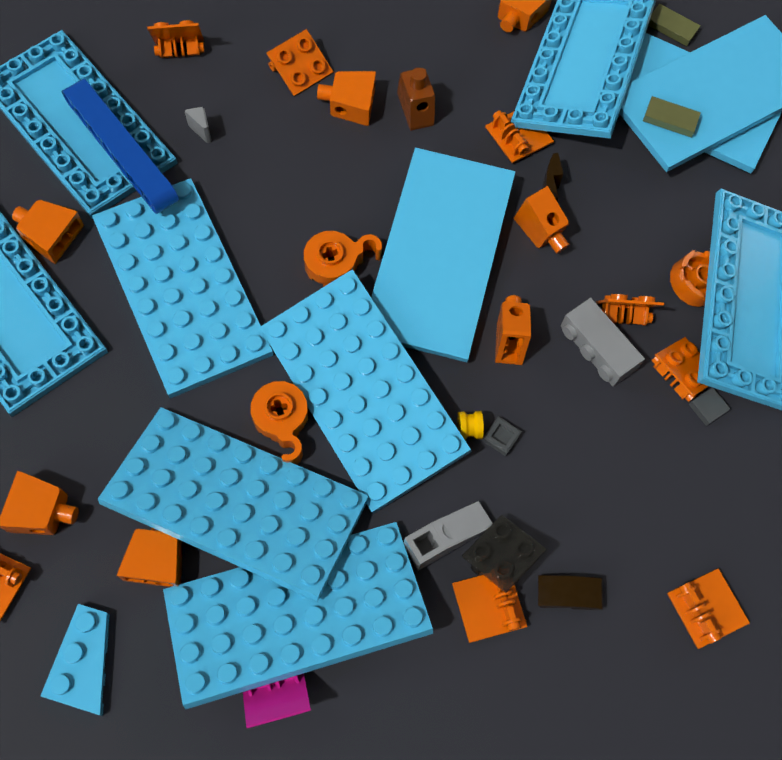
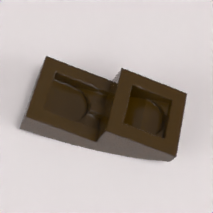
M553 153L545 174L542 189L548 186L558 201L557 189H559L563 177V170L559 153Z
M538 575V606L540 608L603 610L602 578Z

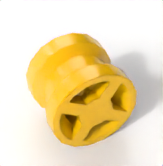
M464 411L458 412L457 427L464 440L467 437L483 439L484 422L482 411H475L473 414H467Z

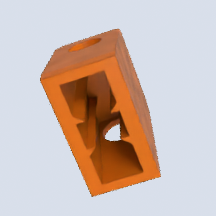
M501 0L497 16L502 20L500 22L501 28L505 32H512L515 27L522 31H528L549 11L551 0Z
M338 71L335 73L333 86L318 85L317 99L330 101V114L333 117L369 126L376 86V72Z
M546 186L526 198L514 217L516 223L537 248H541L549 243L556 254L566 249L570 244L562 232L569 225V221L549 187Z
M37 200L29 210L18 206L12 214V219L18 222L16 229L22 239L54 264L57 263L84 227L77 211L43 200Z
M511 295L502 302L497 321L495 363L522 365L531 338L530 305L522 303V299L519 296ZM509 337H516L514 340H509Z
M17 471L0 515V528L9 533L54 535L59 522L72 525L76 522L79 508L66 505L68 495L61 488L24 472Z
M152 527L151 530L136 529L123 557L117 576L127 582L164 587L178 586L181 584L182 541Z

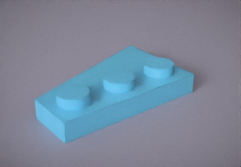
M81 604L77 605L40 695L41 697L103 716L104 704H102L106 677L104 669L105 655L108 647L110 614Z

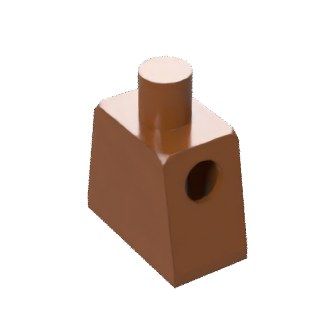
M414 68L413 70L402 72L399 78L397 94L410 131L434 126L435 94L426 69ZM418 104L422 105L421 110L417 109Z

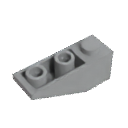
M477 501L408 535L404 539V546L419 571L490 530L494 525L480 502Z

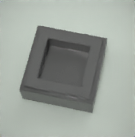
M713 387L689 404L705 426H708L730 410V407Z
M498 416L482 441L506 457L522 431Z

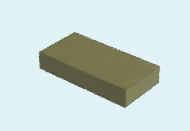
M660 3L653 11L648 26L685 46L689 45L701 26Z
M652 96L643 121L692 138L701 112Z

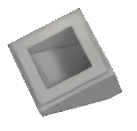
M197 107L185 110L188 126L206 143H211L212 140L205 109Z

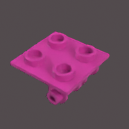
M304 673L243 692L247 728L311 711Z

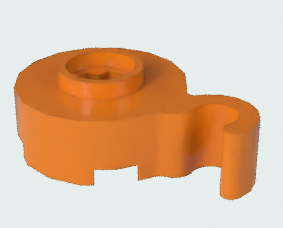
M337 231L320 232L314 235L304 248L305 271L311 280L314 279L316 282L323 284L324 287L350 270L356 271L357 266L363 262V253L367 250H372L375 253V259L381 260L382 242L377 236L372 234L364 235L357 242H353L348 236ZM333 257L334 260L328 261V258Z
M693 250L677 261L670 271V283L673 291L680 300L688 305L696 307L705 306L710 251L702 253Z
M273 381L262 386L254 394L251 401V417L259 433L271 438L272 441L278 442L282 448L294 449V452L291 454H283L282 461L298 465L303 457V450L297 436L308 421L307 400L303 392L294 384L285 381ZM278 407L287 409L283 410V415H278L274 411Z

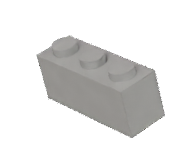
M589 298L565 315L561 324L564 335L569 340L575 342L580 348L582 356L586 360L591 361L598 369L600 377L604 381L609 382L613 387L638 370L645 360L592 298Z

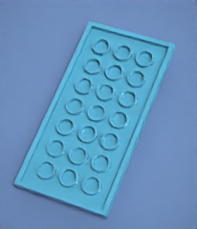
M191 178L172 185L179 197V201L158 214H155L144 199L139 197L92 215L170 399L273 356L270 344L260 327L261 325Z
M353 269L260 326L293 384L303 392L310 412L358 491L369 495L366 504L373 514L472 452Z
M160 407L98 497L100 505L318 602L366 506L369 495L291 462H283L282 458Z
M396 522L350 536L318 602L241 567L163 589L182 704L185 710L433 634V627Z

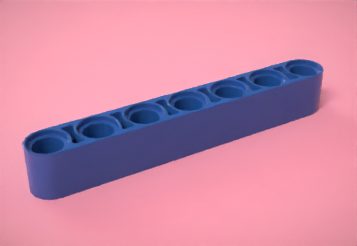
M83 78L61 91L74 113L155 214L179 201V197L170 182L86 79Z

